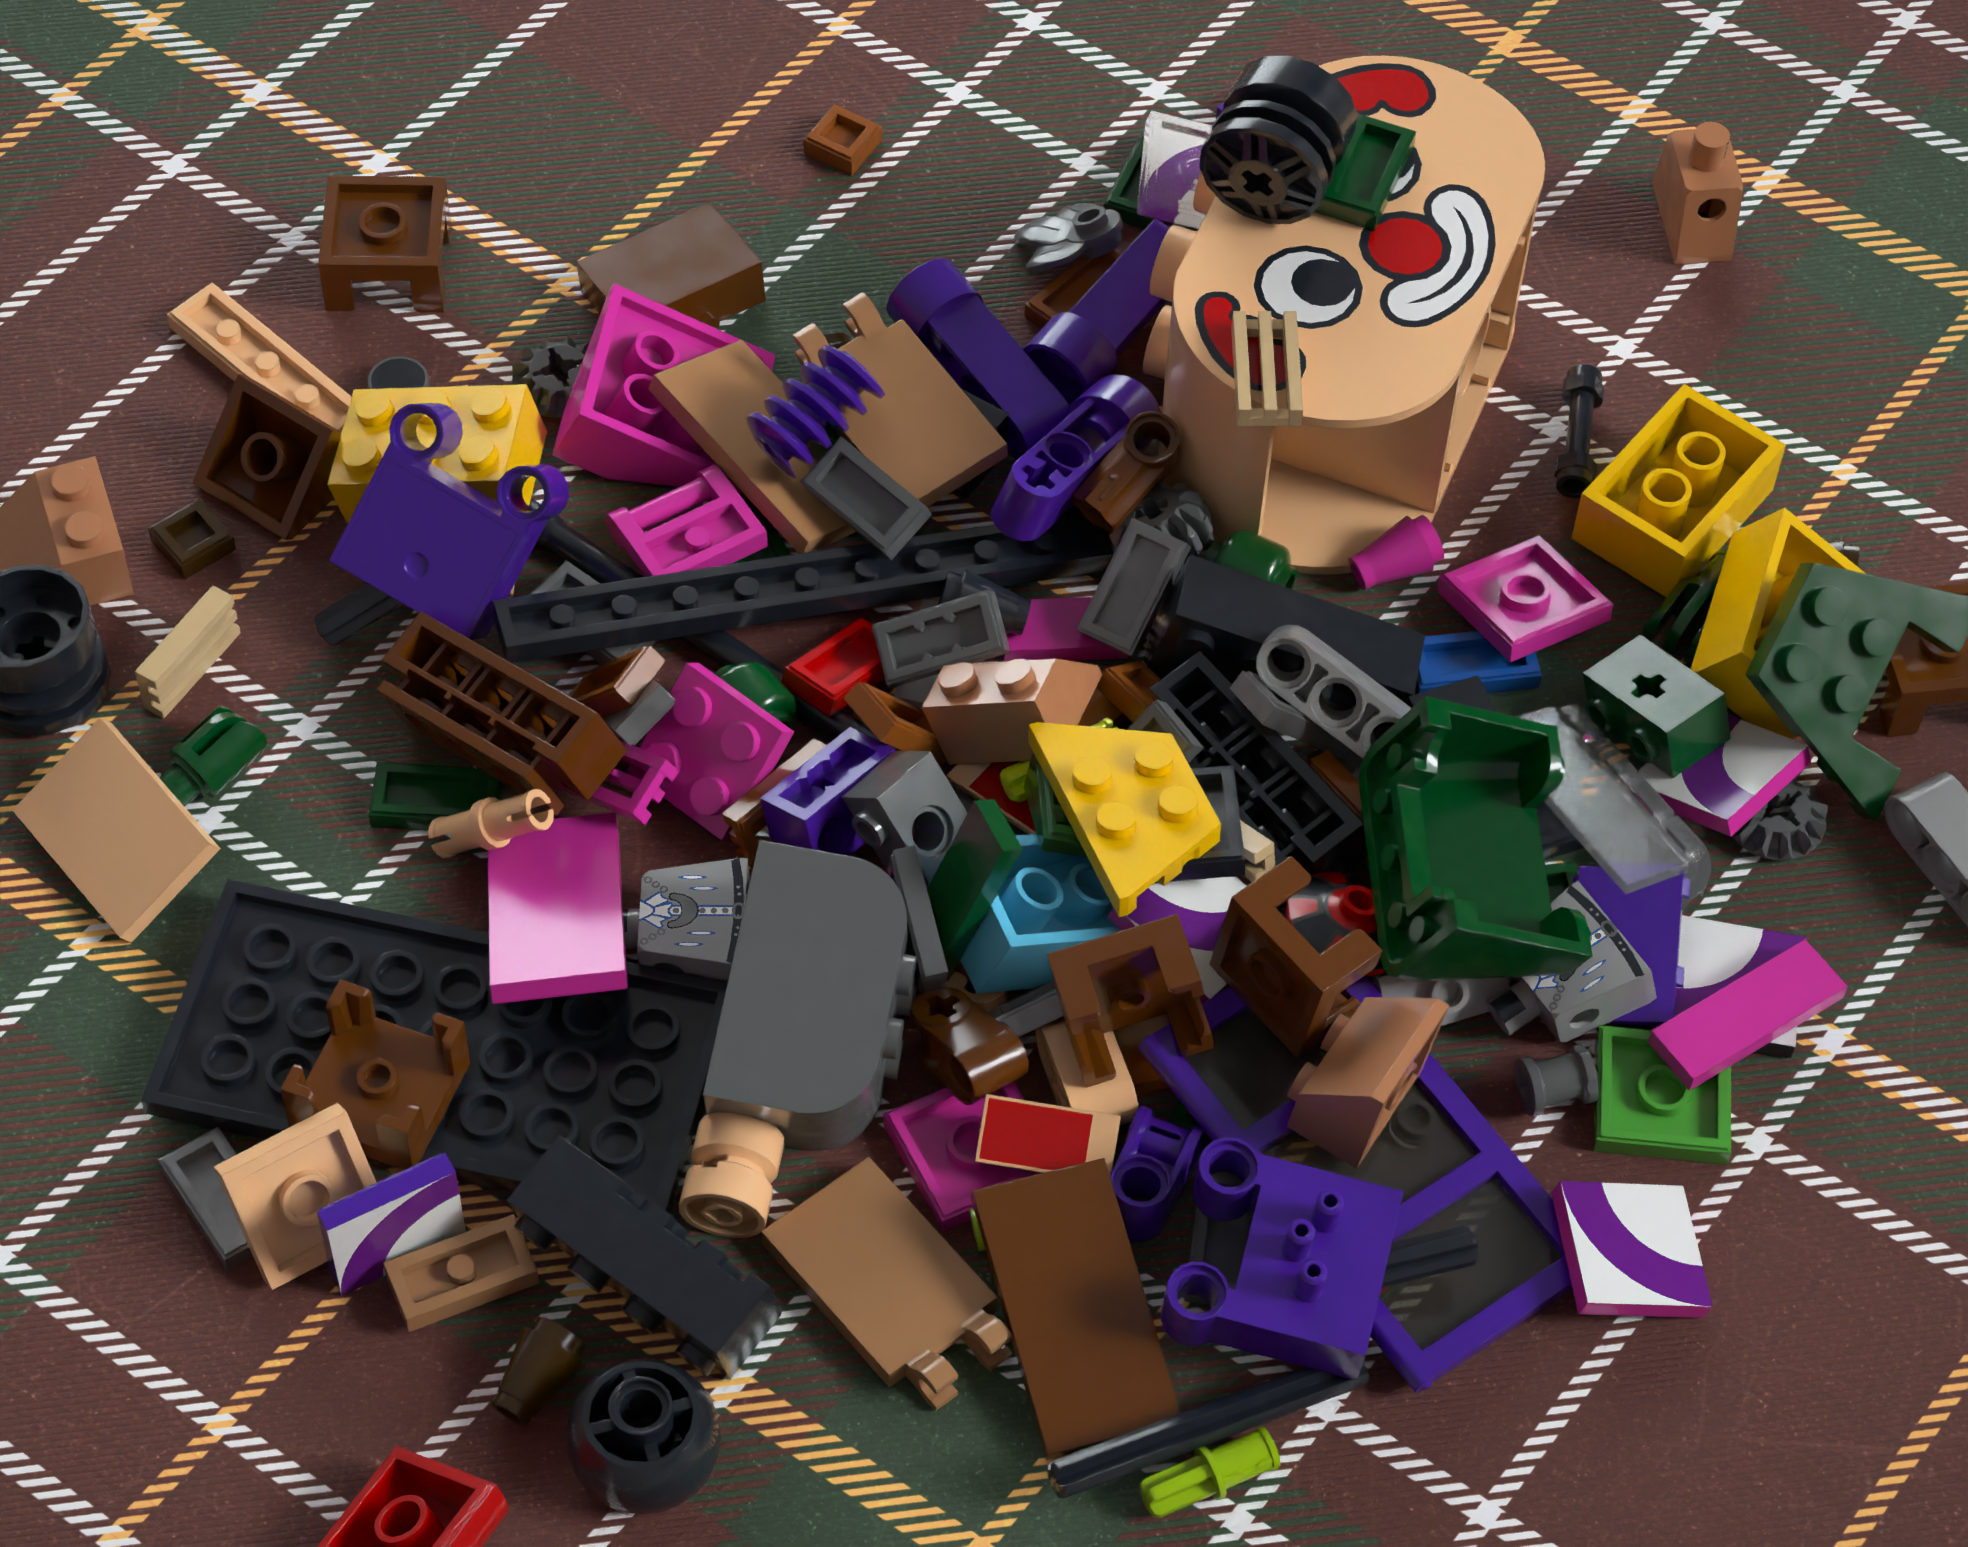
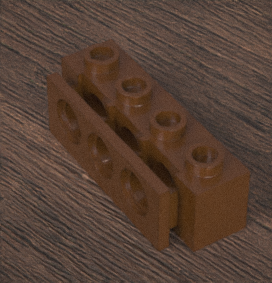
M422 611L419 612L381 659L401 684L397 688L383 680L376 690L409 728L520 794H524L532 789H539L545 792L551 803L541 806L547 810L553 809L555 815H558L565 806L553 792L560 783L565 788L588 801L627 752V749L596 711Z

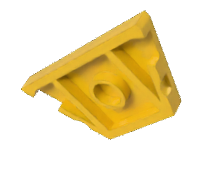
M1043 722L1029 724L1028 743L1118 917L1127 916L1137 908V897L1156 881L1165 886L1182 872L1185 863L1192 859L1200 858L1220 842L1221 822L1171 733Z

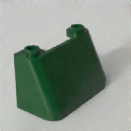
M1425 696L1368 749L1361 763L1359 792L1379 947L1383 950L1380 958L1383 969L1388 976L1422 982L1566 975L1575 971L1593 956L1591 948L1592 935L1585 916L1579 910L1565 907L1552 911L1536 807L1560 786L1564 778L1565 762L1561 756L1557 726Z

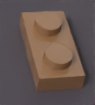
M514 1214L383 1262L387 1280L409 1332L539 1284L538 1270L524 1237L514 1228L517 1222Z

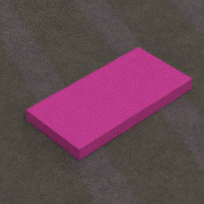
M615 812L553 819L551 826L547 830L534 831L511 838L506 846L496 850H488L489 967L493 1004L628 988L619 829Z

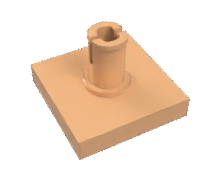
M338 1103L214 1166L263 1280L272 1290L328 1261L317 1215L319 1209L377 1183L346 1110Z

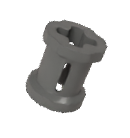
M1583 1044L1570 1047L1566 1055L1539 1061H1533L1531 1057L1526 1056L1518 1058L1515 1062L1516 1087L1522 1106L1530 1117L1543 1114L1547 1106L1578 1099L1586 1105L1594 1103L1598 1099V1078L1591 1054Z

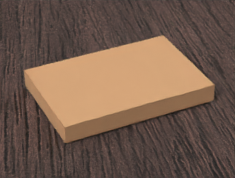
M101 717L12 810L119 938L131 943L221 849L114 725Z

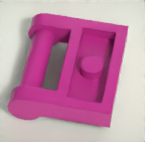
M713 464L696 473L697 479L629 511L625 507H621L605 515L606 525L613 540L620 548L623 547L644 577L728 565L768 547L767 531L717 465ZM703 502H709L673 520H670L656 528H653L645 533L643 532L644 530L654 525H657L671 517H674L688 509H691Z

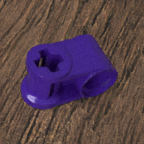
M1143 1105L1140 1106L1133 1118L1122 1152L1111 1174V1182L1128 1239L1133 1242L1149 1241L1158 1236L1163 1230L1183 1185L1187 1184L1194 1171L1206 1135L1200 1126L1194 1125L1188 1130L1153 1117V1109ZM1140 1195L1150 1200L1140 1202L1132 1200L1128 1196Z

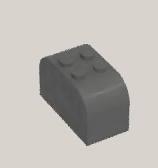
M759 840L703 1092L707 1115L715 1112L734 1113L764 1120L776 1126L784 1135V1147L809 1151L830 1150L846 1145L861 1135L871 1124L880 1107L886 1078L897 1080L899 1077L905 1040H901L904 1020L898 1019L899 1015L911 1016L912 1004L915 1000L917 988L916 977H914L917 956L908 955L907 913L904 899L895 882L878 866L857 857Z

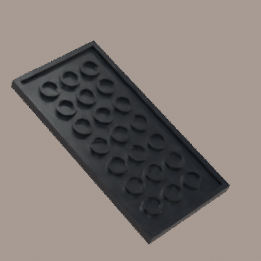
M227 879L141 1102L144 1113L209 1128L219 1127L223 1131L265 1140L289 1128L281 1087L294 1064L301 1065L305 1080L308 1078L331 1035L326 1005L339 980L342 979L371 991L376 1018L434 1037L431 1018L435 1012L464 1021L470 1065L419 1163L440 1153H446L456 1171L457 1181L514 1192L560 1135L629 1185L635 1192L632 1198L642 1204L646 1199L670 1213L704 1102L703 1092L728 982L626 962L627 989L493 1004L490 990L489 933ZM366 1157V1159H367L368 1162H373V1163H377V1164H382V1165H387V1166L395 1167V1166H392V1165L383 1163V1162H381V1161H378V1160H375V1159Z

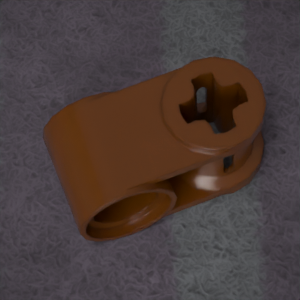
M944 987L943 989L922 993L915 998L912 1004V1017L915 1024L921 1029L922 1041L917 1048L918 1063L925 1072L931 1074L945 1085L961 1103L972 1105L985 1098L986 1094H992L1027 1074L1029 1068L1027 1053L1016 1033L1008 1025L997 1021L974 1003L966 993L956 988Z

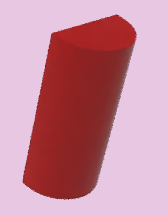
M395 1446L317 1547H483L507 1516L509 1508L504 1495L496 1484Z

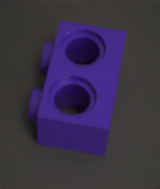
M849 727L760 798L771 841L850 856L865 842L856 833L852 825L853 815L843 801L842 796L887 756L896 751L895 748Z

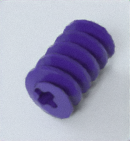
M824 345L818 350V358L822 367L811 362H806L800 367V374L805 384L791 378L782 384L787 401L774 395L769 396L764 401L770 418L757 412H752L746 417L747 425L759 447L782 471L792 478H796L789 463L792 457L807 465H811L814 462L806 445L809 441H813L827 449L832 445L825 431V426L830 424L843 432L850 428L842 412L846 407L860 415H864L867 412L860 396L864 390L879 399L885 395L881 386L869 371L846 351L841 352L832 346Z

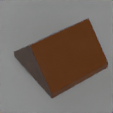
M238 374L192 483L281 538L292 540L334 499L327 484L340 441L339 430L249 376Z

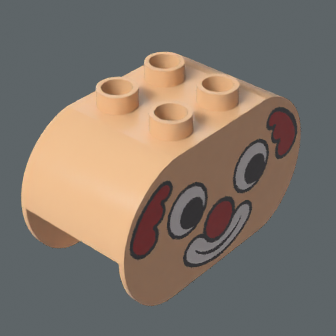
M1384 55L1361 56L1319 65V67L1335 76L1351 94L1358 114L1416 131L1413 150L1375 231L1318 214L1316 210L1309 218L1292 224H1267L1245 217L1219 200L1206 185L1200 171L1194 194L1193 208L1197 212L1206 214L1197 232L1177 225H1172L1169 228L1159 248L1151 275L1150 294L1172 302V306L1165 305L1155 321L1143 361L1144 374L1165 380L1162 413L1169 416L1177 424L1180 433L1177 465L1164 482L1169 487L1185 482L1191 491H1197L1201 500L1206 501L1213 516L1211 521L1215 528L1213 530L1214 540L1224 543L1234 531L1241 529L1252 531L1285 546L1291 556V566L1297 568L1298 573L1322 575L1350 573L1348 557L1363 550L1405 516L1414 519L1424 515L1430 522L1433 521L1513 339L1521 285L1538 199L1544 181L1545 160L1541 143L1527 119L1514 105L1495 90L1457 70L1420 59ZM1233 311H1246V319H1258V311H1271L1272 319H1283L1284 311H1297L1303 399L1301 427L1237 426L1231 331ZM1247 337L1252 408H1263L1259 337ZM1273 337L1277 408H1287L1282 337ZM1159 441V455H1161L1167 448Z

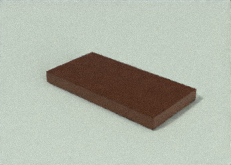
M1101 1158L972 1190L970 1198L1007 1327L1012 1334L1011 1341L1045 1459L1050 1460L1069 1455L1180 1414L1105 1159Z

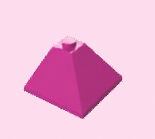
M614 283L606 297L565 406L552 456L612 480L682 486L697 479L696 473L717 464L648 388L654 374L741 339ZM744 341L772 371L776 355ZM721 469V471L724 473V475L727 477V479L730 481V483L733 485L736 491L741 493L742 491Z

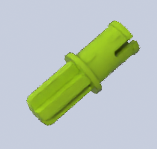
M1260 1426L1255 1428L1253 1432L1209 1450L1205 1446L1196 1448L1194 1452L1195 1457L1144 1478L1139 1483V1488L1146 1509L1149 1510L1154 1518H1162L1210 1496L1215 1500L1225 1498L1226 1489L1269 1470L1278 1469L1281 1465L1280 1457L1271 1435L1266 1428Z

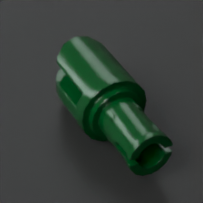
M1727 550L1716 551L1699 576L1682 578L1643 627V636L1653 642L1674 614L1677 619L1662 645V650L1671 655H1674L1693 630L1697 631L1698 633L1683 659V662L1692 665Z
M218 706L169 751L172 757L169 759L171 766L159 778L184 807L198 795L202 797L206 795L211 798L215 797L264 752L267 745L266 736L256 726L248 723L244 718L235 714L226 706Z

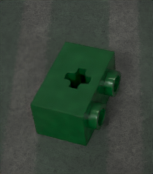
M1641 634L1583 672L1587 697L1585 710L1593 725L1601 732L1613 734L1627 744L1642 762L1653 763L1672 778L1731 739L1725 693Z

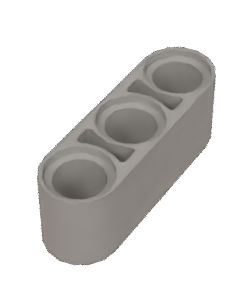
M1284 625L1276 628L1267 636L1257 655L1256 669L1260 679L1268 688L1363 759L1368 749L1376 741L1373 733L1374 728L1384 722L1396 723L1411 709V707L1310 631L1298 625ZM1282 644H1289L1298 648L1305 660L1304 667L1293 673L1280 670L1274 664L1271 657L1272 649ZM1333 683H1342L1354 692L1356 705L1345 711L1335 710L1324 701L1323 689Z
M1941 772L1889 797L1885 802L1884 813L1889 829L1896 840L1968 927V792L1953 775Z

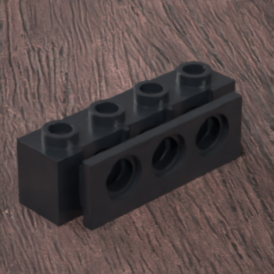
M1198 651L1150 688L1153 702L1155 700L1166 702L1204 747L1189 763L1191 769L1234 766L1240 820L1274 842L1275 866L1292 856L1310 876L1324 872L1346 874L1368 857L1363 822L1275 730L1260 723L1230 689L1232 684L1201 651Z

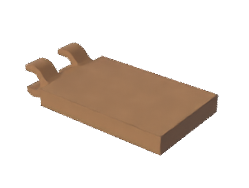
M863 292L842 304L843 309L851 317L845 321V325L855 339L838 350L848 352L861 363L875 378L885 395L879 399L864 390L860 396L867 412L864 415H860L846 407L842 412L850 428L843 432L832 426L840 437L844 438L927 507L1008 457L1007 443L903 319L887 328L876 307ZM811 323L792 335L793 340L801 348L795 352V355L802 365L806 362H811L822 367L818 358V350L824 345L829 346L819 328L814 323Z
M870 1157L861 1161L761 1231L762 1245L889 1388L906 1376L917 1388L924 1400L937 1411L958 1395V1391L951 1384L958 1379V1374L943 1356L939 1355L944 1350L962 1339L972 1350L979 1362L989 1371H992L1012 1356L1011 1350L1005 1345L1012 1340L1011 1332L1000 1319L991 1315L997 1310V1296Z

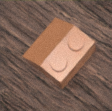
M96 456L34 471L0 507V571L23 565H45L65 571L83 586L90 606L134 595L124 550Z
M1014 659L1007 662L975 664L961 662L953 665H943L922 709L949 765L1030 761L1033 751L1028 743L1029 724L1043 722L1078 725L1102 674L1098 665L1062 659Z
M1365 997L1351 1019L1340 1014L1330 1027L1320 1047L1327 1054L1318 1067L1307 1062L1295 1078L1287 1094V1097L1296 1101L1287 1127L1357 1169L1422 1072L1449 1005L1438 998Z

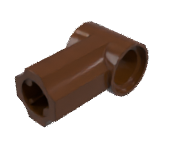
M1157 411L1139 413L1131 419L1125 429V436L1071 497L1072 503L1079 509L1083 517L1099 530L1103 529L1113 534L1156 483L1164 481L1174 471L1177 465L1180 439L1177 424L1169 416ZM1156 439L1162 442L1167 450L1158 456H1146L1140 453L1135 445L1141 440Z

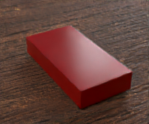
M860 617L786 666L781 683L797 696L830 717L848 704L843 698L857 682L862 684L864 682L874 687L885 679L872 624Z

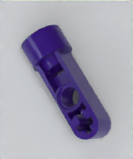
M1157 218L1146 227L1068 313L1064 312L1054 315L1023 349L1061 393L1069 406L1099 379L1115 373L1117 369V356L1168 301L1150 294V280L1161 243L1169 230V227Z
M947 258L930 260L911 271L896 286L886 306L889 317L894 323L903 319L961 389L1009 414L1007 449L1008 453L1015 460H1018L1064 420V415L1069 407L1065 398L984 305L981 295L951 260Z
M1108 375L1093 384L1071 403L1066 410L1064 420L1013 464L991 510V519L995 526L1002 533L1016 540L1032 541L1039 538L1074 506L1071 501L1072 495L1125 436V429L1130 420L1139 413L1147 411L1161 412L1151 392L1137 380L1124 375ZM1141 440L1135 447L1143 454L1157 440Z

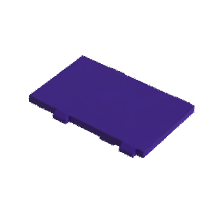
M1579 866V875L1573 877L1572 884L1576 881L1580 882L1651 969L1657 996L1649 1004L1614 1019L1605 1025H1662L1675 1017L1677 987L1684 988L1685 969L1678 966L1682 902L1683 899H1689L1690 879L1684 877V868Z

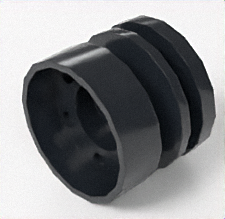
M1264 56L1248 63L1237 76L1223 104V112L1215 120L1211 133L1201 148L1199 167L1206 185L1223 204L1239 214L1267 224H1292L1309 218L1321 205L1326 194V188L1334 177L1335 167L1342 160L1355 133L1358 113L1351 94L1335 76L1312 62L1296 57Z
M45 565L15 566L0 571V727L21 735H50L74 727L97 710L108 693L111 670L83 586L67 572Z

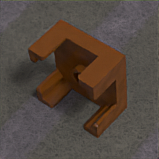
M328 175L318 260L326 311L354 310L355 301L352 281H410L415 311L444 312L445 282L442 250L443 243H450L451 233L446 177Z
M1968 583L1928 587L1968 596ZM1906 627L1885 669L1889 684L1880 707V718L1886 737L1917 733L1927 705L1968 701V636L1960 653L1944 652Z
M1290 856L1232 896L1209 965L1298 1059L1324 1040L1330 1027L1340 1014L1351 1019L1361 1003L1354 996L1347 1000L1340 992L1373 970L1383 950L1361 929L1352 931L1321 954L1312 947L1276 909L1283 902L1307 887L1311 881L1310 874Z
M1178 913L1047 954L1063 1020L1086 1088L1113 1080L1116 1077V1070L1103 1033L1167 1014L1182 1055L1190 1056L1215 1048L1211 1029L1199 996L1204 995L1202 981Z
M340 979L326 1005L331 1035L308 1078L305 1080L302 1066L294 1064L281 1087L289 1127L338 1103L346 1110L366 1157L406 1170L419 1164L470 1065L464 1021L435 1012L431 1018L434 1037L376 1018L372 993L369 989Z

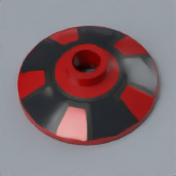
M1318 873L1311 875V881L1307 887L1287 900L1286 919L1319 954L1356 929L1363 930L1379 946L1371 882L1345 873ZM1379 958L1375 968L1364 976H1376L1386 973L1383 969L1381 958Z

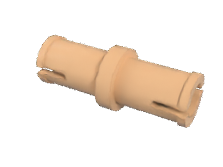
M532 789L524 794L501 801L495 797L478 800L472 805L470 810L450 816L437 817L432 820L428 831L429 839L447 833L451 834V839L431 846L436 854L442 858L454 857L458 853L479 847L486 850L502 848L509 844L511 838L534 831L547 830L553 822V809L536 814H531L530 809L551 803L545 792L539 789Z

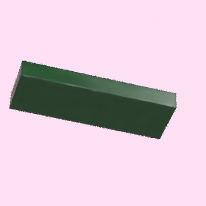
M994 799L974 801L927 887L948 969L946 981L950 980L1023 849Z

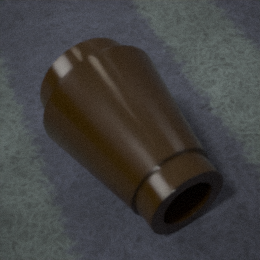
M538 1317L532 1328L524 1327L497 1390L498 1394L491 1403L492 1407L509 1420L526 1427L532 1417L544 1407L582 1366L578 1358L584 1350L585 1344L575 1334L560 1324L545 1317Z

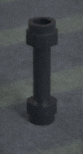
M1586 364L1570 368L1563 382L1562 398L1569 406L1565 454H1561L1556 458L1554 476L1557 479V491L1569 498H1581V494L1596 479L1597 464L1589 453L1593 410L1600 407L1603 403L1604 386L1602 384L1601 371L1594 366Z

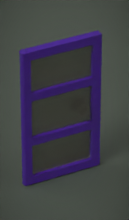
M1363 976L1340 992L1347 1000L1354 996L1360 1003H1362L1365 997H1382L1366 976ZM1231 987L1202 1003L1215 1048L1190 1056L1182 1055L1171 1023L1146 1036L1139 1044L1138 1050L1212 1141L1224 1137L1238 1138L1247 1142L1259 1154L1404 1191L1392 1242L1459 1226H1467L1474 1233L1479 1250V1261L1474 1266L1381 1288L1370 1337L1415 1393L1430 1388L1432 1383L1573 1289L1553 1199L1430 1053L1422 1072L1356 1169L1287 1127L1296 1101L1287 1097V1094L1295 1078L1307 1062L1318 1067L1327 1052L1320 1048L1322 1042L1297 1059Z

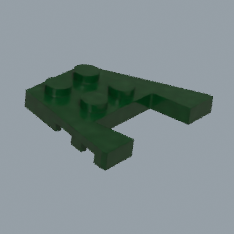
M1800 563L1745 675L1793 735H1800L1817 756L1816 764L1830 781H1837L1849 796L1851 801L1848 804L1853 811L1863 819L1878 820L1902 769L1854 740V732L1906 627L1944 652L1960 653L1968 636V596L1819 563Z

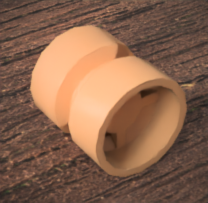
M721 1112L705 1115L699 1122L691 1154L693 1166L687 1171L679 1202V1213L686 1222L704 1232L728 1238H748L759 1234L766 1226L773 1196L771 1183L777 1178L785 1145L784 1135L781 1131L767 1121L746 1115Z

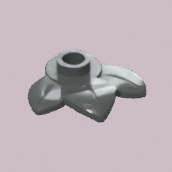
M1078 203L1062 208L1057 216L1040 217L1028 222L1016 232L1014 241L1016 244L1037 247L1026 266L1028 273H1033L1067 264L1079 256L1095 258L1111 252L1122 242L1123 237L1120 230L1123 227V221L1119 212L1115 210L1105 209L1095 204Z

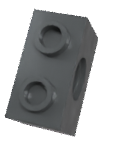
M893 751L842 796L843 801L853 815L852 825L856 833L865 843L872 846L885 867V873L888 874L889 858L893 850L916 845L926 888L968 814L931 751ZM913 822H914V824H915V835H914V838H912V825H913Z

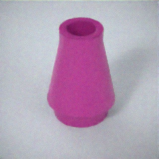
M1421 515L1414 519L1405 516L1363 550L1348 557V563L1356 582L1361 589L1366 590L1378 584L1433 571L1434 563L1444 559V550L1435 528L1426 516Z

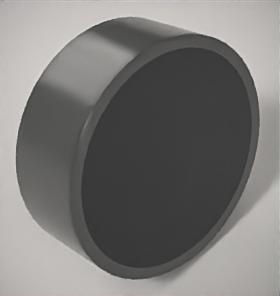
M394 356L380 361L372 368L368 376L369 389L429 387L427 370L419 361L410 357Z

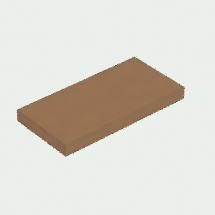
M743 340L654 374L648 390L799 554L813 552L856 532L808 492L800 483L819 461L811 454L814 462L811 465H807L792 457L789 463L796 478H792L782 471L754 440L747 425L746 417L752 412H757L770 418L764 401L771 395L780 397L785 401L787 399L783 392V383Z

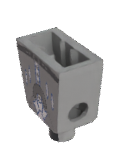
M735 858L649 870L643 874L640 908H623L625 947H637L639 964L728 982L750 885L748 858Z
M1579 881L1570 885L1551 903L1552 911L1560 907L1575 909L1585 916L1592 935L1591 948L1593 956L1575 971L1566 975L1509 977L1513 986L1487 1002L1488 1009L1493 1018L1509 1036L1539 1017L1559 1042H1568L1598 1028L1599 1025H1605L1614 1019L1647 1005L1657 998L1651 969Z

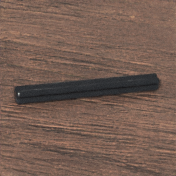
M1364 1362L1357 1381L1326 1373L1322 1370L1307 1367L1301 1368L1056 1459L1047 1466L1051 1487L1058 1498H1067L1190 1452L1196 1448L1206 1446L1358 1389L1368 1383L1369 1373Z

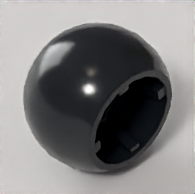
M650 1358L629 1359L611 1365L593 1377L579 1392L573 1403L566 1429L567 1455L577 1479L586 1491L606 1506L621 1512L639 1515L660 1513L672 1509L694 1496L707 1482L714 1469L721 1442L720 1419L710 1394L700 1381L676 1365ZM641 1414L651 1415L658 1419L657 1422L645 1428H634L626 1424L627 1421L632 1422L641 1419ZM680 1432L683 1441L671 1451L674 1446L675 1434ZM615 1451L621 1458L611 1454L610 1452Z

